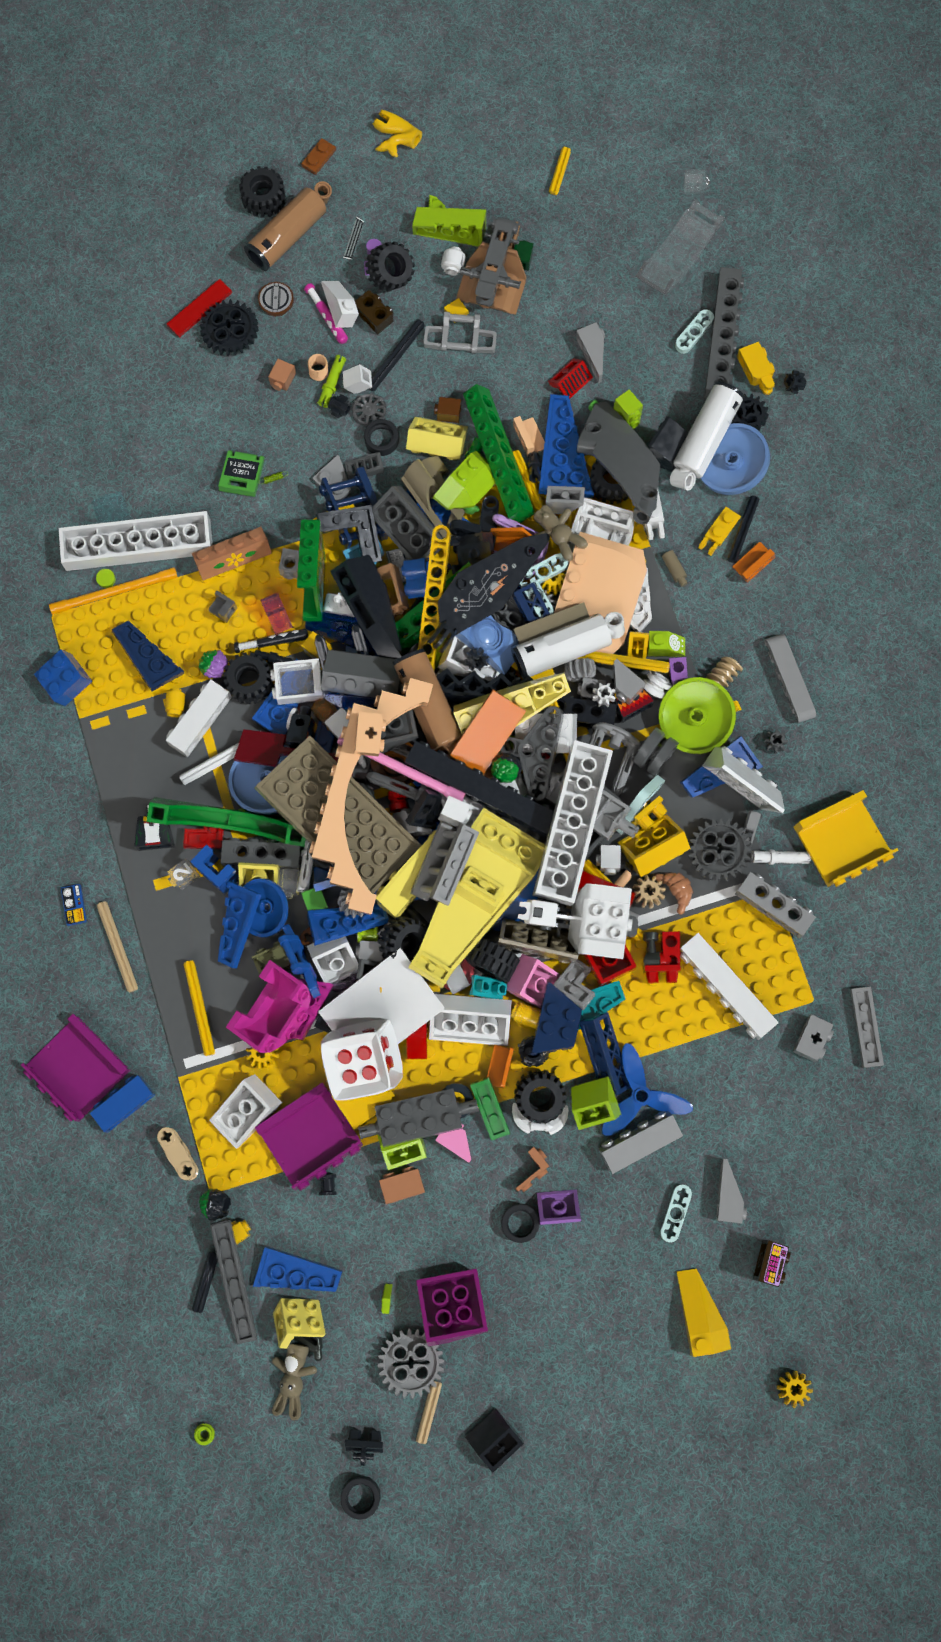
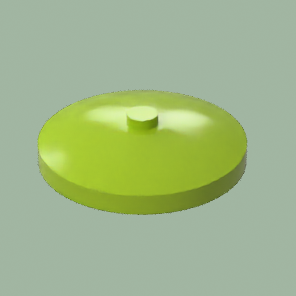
M694 677L678 682L665 694L659 708V724L661 730L665 732V738L672 737L679 742L677 749L690 754H704L713 751L715 747L722 746L732 734L736 722V709L730 694L719 683L707 678Z

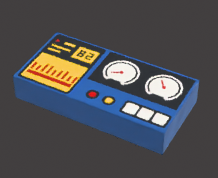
M77 884L61 888L67 926L86 923L87 918L81 885Z

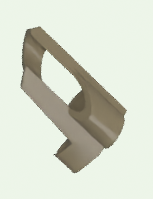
M438 456L429 457L422 461L417 459L408 467L401 478L435 527L443 525V523L432 510L429 500L433 498L444 484L445 480L442 476L447 472L449 473V470ZM453 508L450 510L451 514L446 526L449 531L452 520H462L465 513L463 508ZM446 530L438 531L444 539L447 535Z

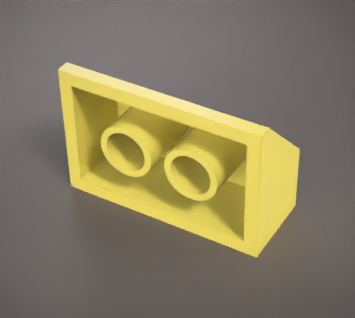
M415 417L408 429L406 449L411 450L413 453L423 452L428 453L430 456H444L449 460L460 459L463 453L468 426Z

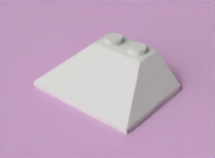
M584 498L583 506L579 507L571 530L577 535L580 532H584L629 546L635 522L633 511ZM569 542L568 546L573 553L575 545ZM559 561L558 565L562 567L564 561Z

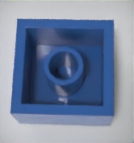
M62 649L34 674L53 701L63 706L70 703L92 682L75 657Z

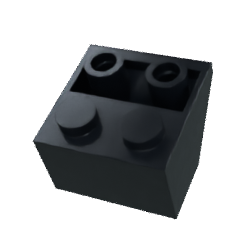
M669 416L660 423L657 433L650 439L649 448L660 463V468L672 472L676 468L673 462L688 432Z
M496 1408L465 1436L479 1458L492 1473L524 1444L523 1439Z

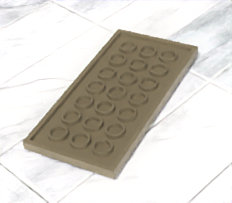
M311 736L305 739L254 788L310 844L312 841L316 842L318 834L314 833L316 824L322 821L323 815L320 814L322 803H327L328 799L325 791L327 784H332L333 776H330L333 764L337 765V762ZM351 776L345 799V834L354 865L367 888L374 894L389 879L390 875L395 870L397 871L413 855L421 844Z

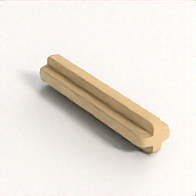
M434 1380L437 1385L436 1388L430 1385V1393L427 1396L416 1437V1442L421 1444L427 1443L442 1383Z

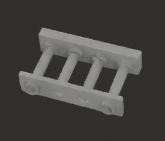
M440 821L410 894L425 901L431 898L449 906L479 832L465 824H459L458 829Z

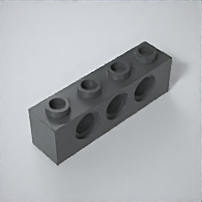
M228 838V840L222 841L221 864L223 867L229 864L231 867L238 868L239 863L276 864L281 870L300 871L302 847L278 843L277 840L259 842L258 839L240 841L238 838ZM247 849L245 856H238L239 850ZM266 850L267 853L264 857H257L258 851ZM279 851L286 852L285 857L282 859L276 858V854Z

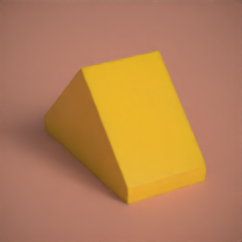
M629 633L627 656L646 659L649 633Z

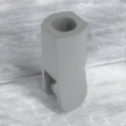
M748 811L743 834L746 831L752 833V836L748 837L745 841L753 843L761 814L758 812Z

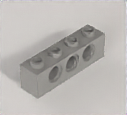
M750 872L735 895L797 938L803 937L816 918L813 912L805 906L803 908L799 906L793 897L783 895L777 886L767 884L761 875ZM758 888L762 889L765 894L764 897L757 896L755 890ZM772 900H778L781 907H773ZM788 911H794L797 914V919L789 918Z

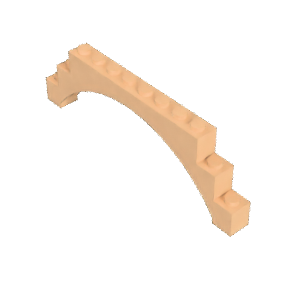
M410 678L409 683H404L402 694L405 697L382 690L381 696L377 695L374 703L377 709L356 703L353 704V708H348L346 719L349 720L348 726H343L340 737L344 741L342 746L338 745L335 757L339 758L338 763L332 766L330 776H333L332 784H327L325 795L328 796L327 803H322L320 814L323 815L322 821L316 824L314 833L318 834L316 842L312 841L309 853H313V859L335 864L334 867H330L327 878L331 879L330 884L353 890L352 893L348 892L345 904H348L349 910L371 915L377 896L370 892L361 879L352 860L345 834L344 811L347 788L353 770L361 756L355 754L358 713L383 714V720H386L387 726L407 711L421 705L427 706L433 687L431 683ZM369 730L366 735H369V739H372L376 734H373V730Z

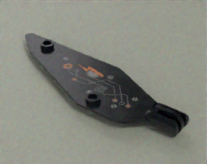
M547 533L524 537L458 572L437 602L439 625L427 643L431 644L435 640L432 645L435 649L442 644L438 650L442 654L455 635L503 609L549 542L550 536Z

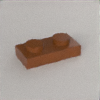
M321 138L301 163L302 167L316 175L336 151V146Z

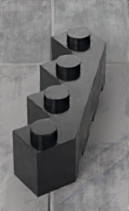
M448 668L436 676L448 703L461 704L489 694L492 690L498 691L513 686L502 673L487 684L475 670L461 681ZM528 675L516 685L532 681L533 679Z

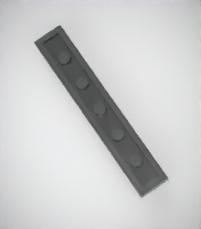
M231 1219L211 1223L210 1228L237 1345L255 1341L258 1338Z

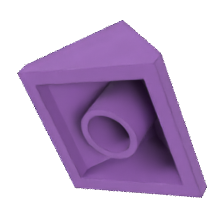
M577 1189L537 1193L539 1225L581 1222Z

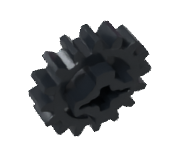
M744 394V399L733 418L732 424H746L760 431L761 425L765 426L769 416L767 413L768 407H764L765 401L760 402L759 396L755 399L753 394L750 397Z

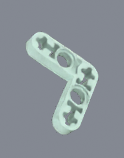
M561 553L555 554L532 566L525 575L526 578H530L533 576L532 572H535L538 580L533 577L530 579V584L534 582L543 601H545L547 609H549L550 615L553 614L554 610L540 584L567 569L568 561L563 558ZM557 559L564 561L562 567L556 565L554 566V571H552L551 566L556 564ZM545 567L549 573L546 576H541L538 573V569ZM524 578L519 584L520 588L529 585L527 582L523 583ZM530 588L523 593L527 600L533 602L530 597L533 590ZM534 605V613L538 618H542V608Z
M657 775L639 792L629 806L631 811L625 817L626 820L629 822L634 820V817L639 813L644 804L664 784L665 780ZM620 829L616 830L621 835L624 833Z

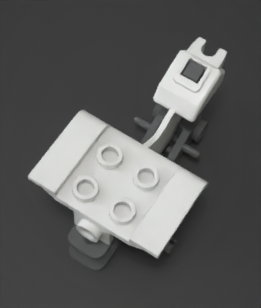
M586 884L576 895L572 909L564 908V904L561 903L560 907H558L557 903L539 900H527V902H520L519 905L527 909L525 914H518V919L524 920L525 924L539 925V929L550 931L551 927H556L557 937H560L561 928L569 929L568 940L578 954L623 959L626 936L634 937L637 935L638 919L635 916H629L631 888ZM557 919L568 920V924H566V921H563L562 924L556 922Z

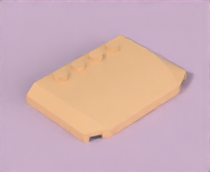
M580 532L579 536L587 541L588 546L585 549L578 548L577 546L574 547L573 559L569 563L554 613L584 602L589 616L601 614L605 619L606 615L611 612L622 614L625 627L624 635L620 638L612 639L610 646L595 651L614 654L625 643L647 573L644 551Z

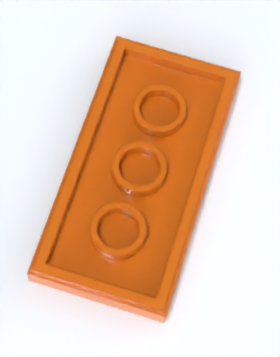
M492 690L452 749L450 756L464 762L471 769L476 768L480 770L484 775L526 710L497 691Z

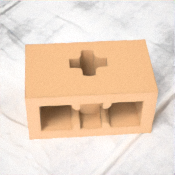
M358 713L355 754L378 757L380 751H384V740L381 739V732H385L386 720H383V714ZM369 730H373V734H376L372 739H369V735H366Z

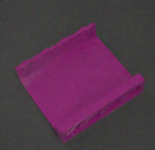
M72 1014L68 1018L70 1022L28 1064L22 1063L21 1066L25 1069L23 1073L29 1079L34 1078L38 1082L37 1088L44 1094L47 1092L51 1096L50 1101L56 1107L61 1106L65 1110L63 1114L68 1120L79 1122L131 1070L77 1015Z
M323 1082L255 1127L295 1191L298 1189L299 1191L304 1190L310 1185L309 1181L315 1177L320 1179L327 1174V1169L332 1166L334 1168L338 1167L344 1162L343 1159L349 1154L351 1157L360 1152V1147L363 1146Z

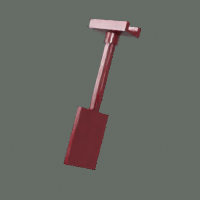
M243 729L234 761L277 767L280 757L282 755L288 756L296 748L284 747L287 737L284 734ZM336 752L328 753L338 763L339 758L335 757Z

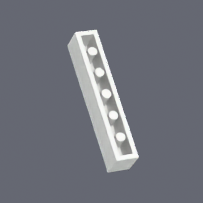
M699 933L680 948V958L686 964L690 963L692 965L695 975L707 982L706 987L713 994L716 992L720 997V1003L726 1009L729 1007L732 1010L735 1020L747 1027L746 1032L753 1039L755 1037L757 1040L761 1039L779 1023Z

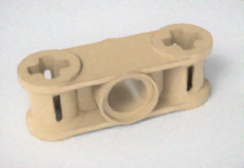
M169 1127L162 1128L157 1134V1139L165 1151L167 1159L181 1179H195L199 1170L191 1157L189 1149L174 1129ZM166 1132L169 1134L172 1133V1135L170 1136V1141L164 1140V1138L166 1137ZM185 1167L192 1168L190 1176L184 1175Z

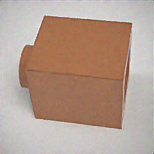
M277 359L268 376L271 386L278 391H281V389L287 391L296 374L295 366Z

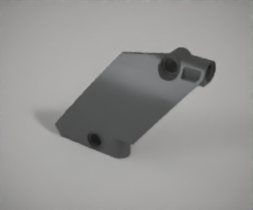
M606 401L594 404L578 440L577 453L592 455L604 466L632 500V504L635 507L633 511L634 520L639 524H647L653 511L657 508L660 463L639 435Z

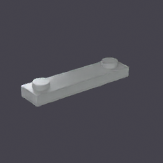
M871 987L850 989L862 1068L884 1066Z

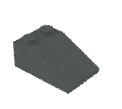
M412 710L394 719L386 726L385 732H381V739L384 740V751H380V753L383 754L418 738Z

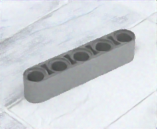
M782 633L765 639L764 643L769 649V657L771 662L775 664V672L783 684L782 689L790 701L788 704L792 714L796 716V723L815 718L816 711L786 636Z

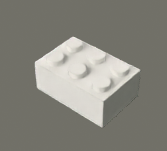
M535 714L515 727V738L523 740L543 714ZM549 714L552 717V723L547 722L546 726L557 728V724H553L555 718L559 717V714ZM564 714L556 753H569L574 740L577 741V714ZM548 729L545 732V737L548 740H552L555 737L553 729ZM529 744L524 745L523 752H532V746ZM544 748L541 753H551L548 748Z

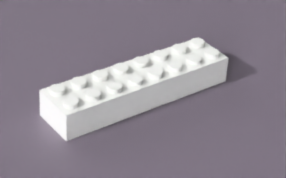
M207 511L59 528L61 564L66 571L193 557L192 553L213 545L211 521Z
M576 740L572 743L532 896L569 906L575 903L612 750Z

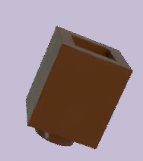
M439 397V403H435L434 407L437 421L459 423L461 399Z

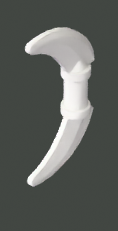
M513 1103L512 1115L516 1125L527 1134L534 1130L545 1131L550 1135L555 1134L563 1128L568 1118L569 1110L567 1105L561 1115L555 1120L541 1124L534 1121L531 1122L524 1117L516 1103Z

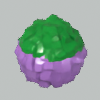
M221 650L204 652L201 659H199L200 671L208 678H221L224 668L228 664V659Z

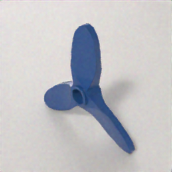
M629 1043L624 1044L622 1048V1065L631 1092L630 1096L618 1103L621 1115L616 1120L603 1123V1135H613L626 1127L634 1119L641 1106L648 1105L661 1112L669 1111L671 1114L679 1115L688 1114L693 1111L690 1102L684 1098L668 1092L649 1090L646 1087L643 1065L636 1049ZM640 1090H643L646 1094L643 1101H638L636 1098V1094Z

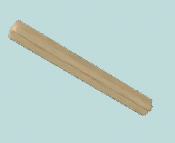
M106 901L97 904V909L126 989L129 993L138 990V986L108 903Z

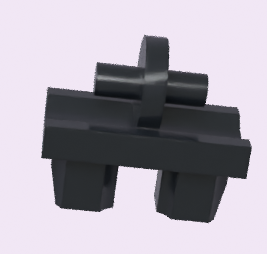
M350 1429L348 1440H345L346 1451H353V1459H361V1466H365L366 1460H374L373 1453H383L380 1431H369V1441H361V1430Z

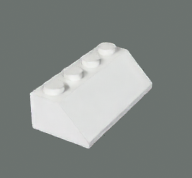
M435 994L445 1009L430 1020L429 1040L508 1046L512 1000Z

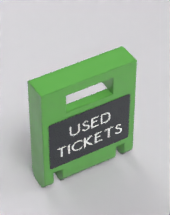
M228 450L218 485L219 491L255 497L265 457L260 456L259 460H257V455L237 451L232 456L233 451ZM230 480L247 483L246 488L233 486Z

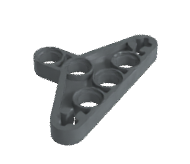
M555 706L546 709L523 740L513 737L507 739L514 744L511 751H506L504 745L500 749L502 753H510L520 758L529 796L533 797L536 801L544 800L547 797L564 714L559 707ZM554 710H556V714H559V717L555 718L553 724H557V728L546 726L547 722L552 723V717L549 714L553 713ZM548 729H553L555 732V737L552 740H548L545 737V732ZM526 744L532 746V753L530 755L523 753V746ZM544 748H548L551 751L549 759H543L541 756ZM541 767L547 770V776L543 779L537 775V771ZM535 779L539 782H545V785H540V791H543V794L538 797L534 793V789H538L539 783L534 784Z

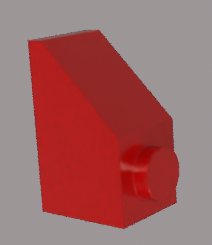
M425 1023L406 1038L407 1059H427V1023Z

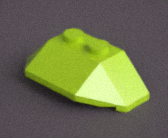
M477 451L472 452L447 478L433 496V499L446 510L474 507L495 485L488 461Z

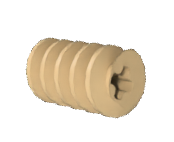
M724 656L721 658V662H718L716 667L711 670V673L707 674L706 678L728 688L729 685L726 681L732 683L733 678L731 675L737 677L738 673L735 670L742 672L743 668L735 659Z

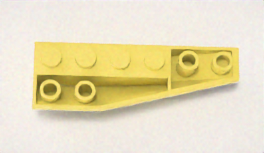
M560 673L514 685L497 692L526 710L517 724L518 726L571 692L565 674ZM489 694L454 706L453 713L462 735Z
M435 830L398 872L395 870L390 875L389 883L386 886H381L376 893V901L379 907L394 919L401 916L416 898L410 892L434 838Z

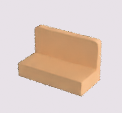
M520 416L513 418V427L527 457L530 452L533 455V452L543 451L545 441L534 418L522 421Z

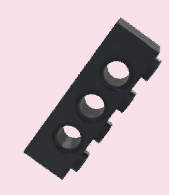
M565 695L557 700L558 705L563 707V714H575L572 709L576 707L582 710V713L577 714L578 727L592 728L593 725L602 722L614 725L617 704H613L612 701H609V707L606 705L598 707L599 703L593 701L592 698H583L582 700L575 699L571 695ZM548 707L538 712V714H543ZM593 710H598L601 713V715L595 717L591 714V712Z

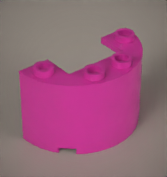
M271 960L268 961L259 975L261 979L268 983L248 1014L236 1011L226 1026L228 1030L261 1053H270L284 1045L288 1040L293 1039L301 1024L308 1017L307 1011L310 1004L308 987Z

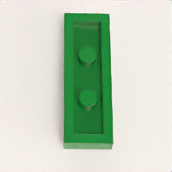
M486 1077L470 1083L491 1141L510 1134L490 1078Z

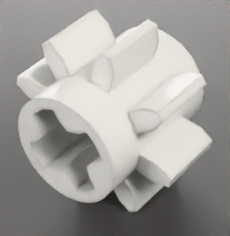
M599 683L598 689L593 688V693L596 695L593 696L592 700H597L599 703L598 707L601 705L609 707V701H615V697L612 695L616 690H611L609 687L610 683L607 685Z

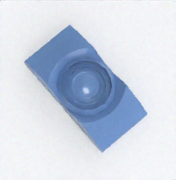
M491 615L455 635L471 650L472 647L476 650L482 647L484 653L489 656L486 662L503 675L507 673L514 663L511 648L519 645L516 636L511 630L496 622Z

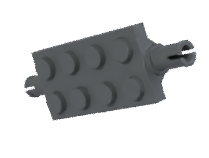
M452 1088L375 1106L376 1123L358 1126L361 1139L374 1135L381 1136L384 1148L462 1129L461 1115L479 1112L476 1099L462 1103L456 1102L454 1089Z

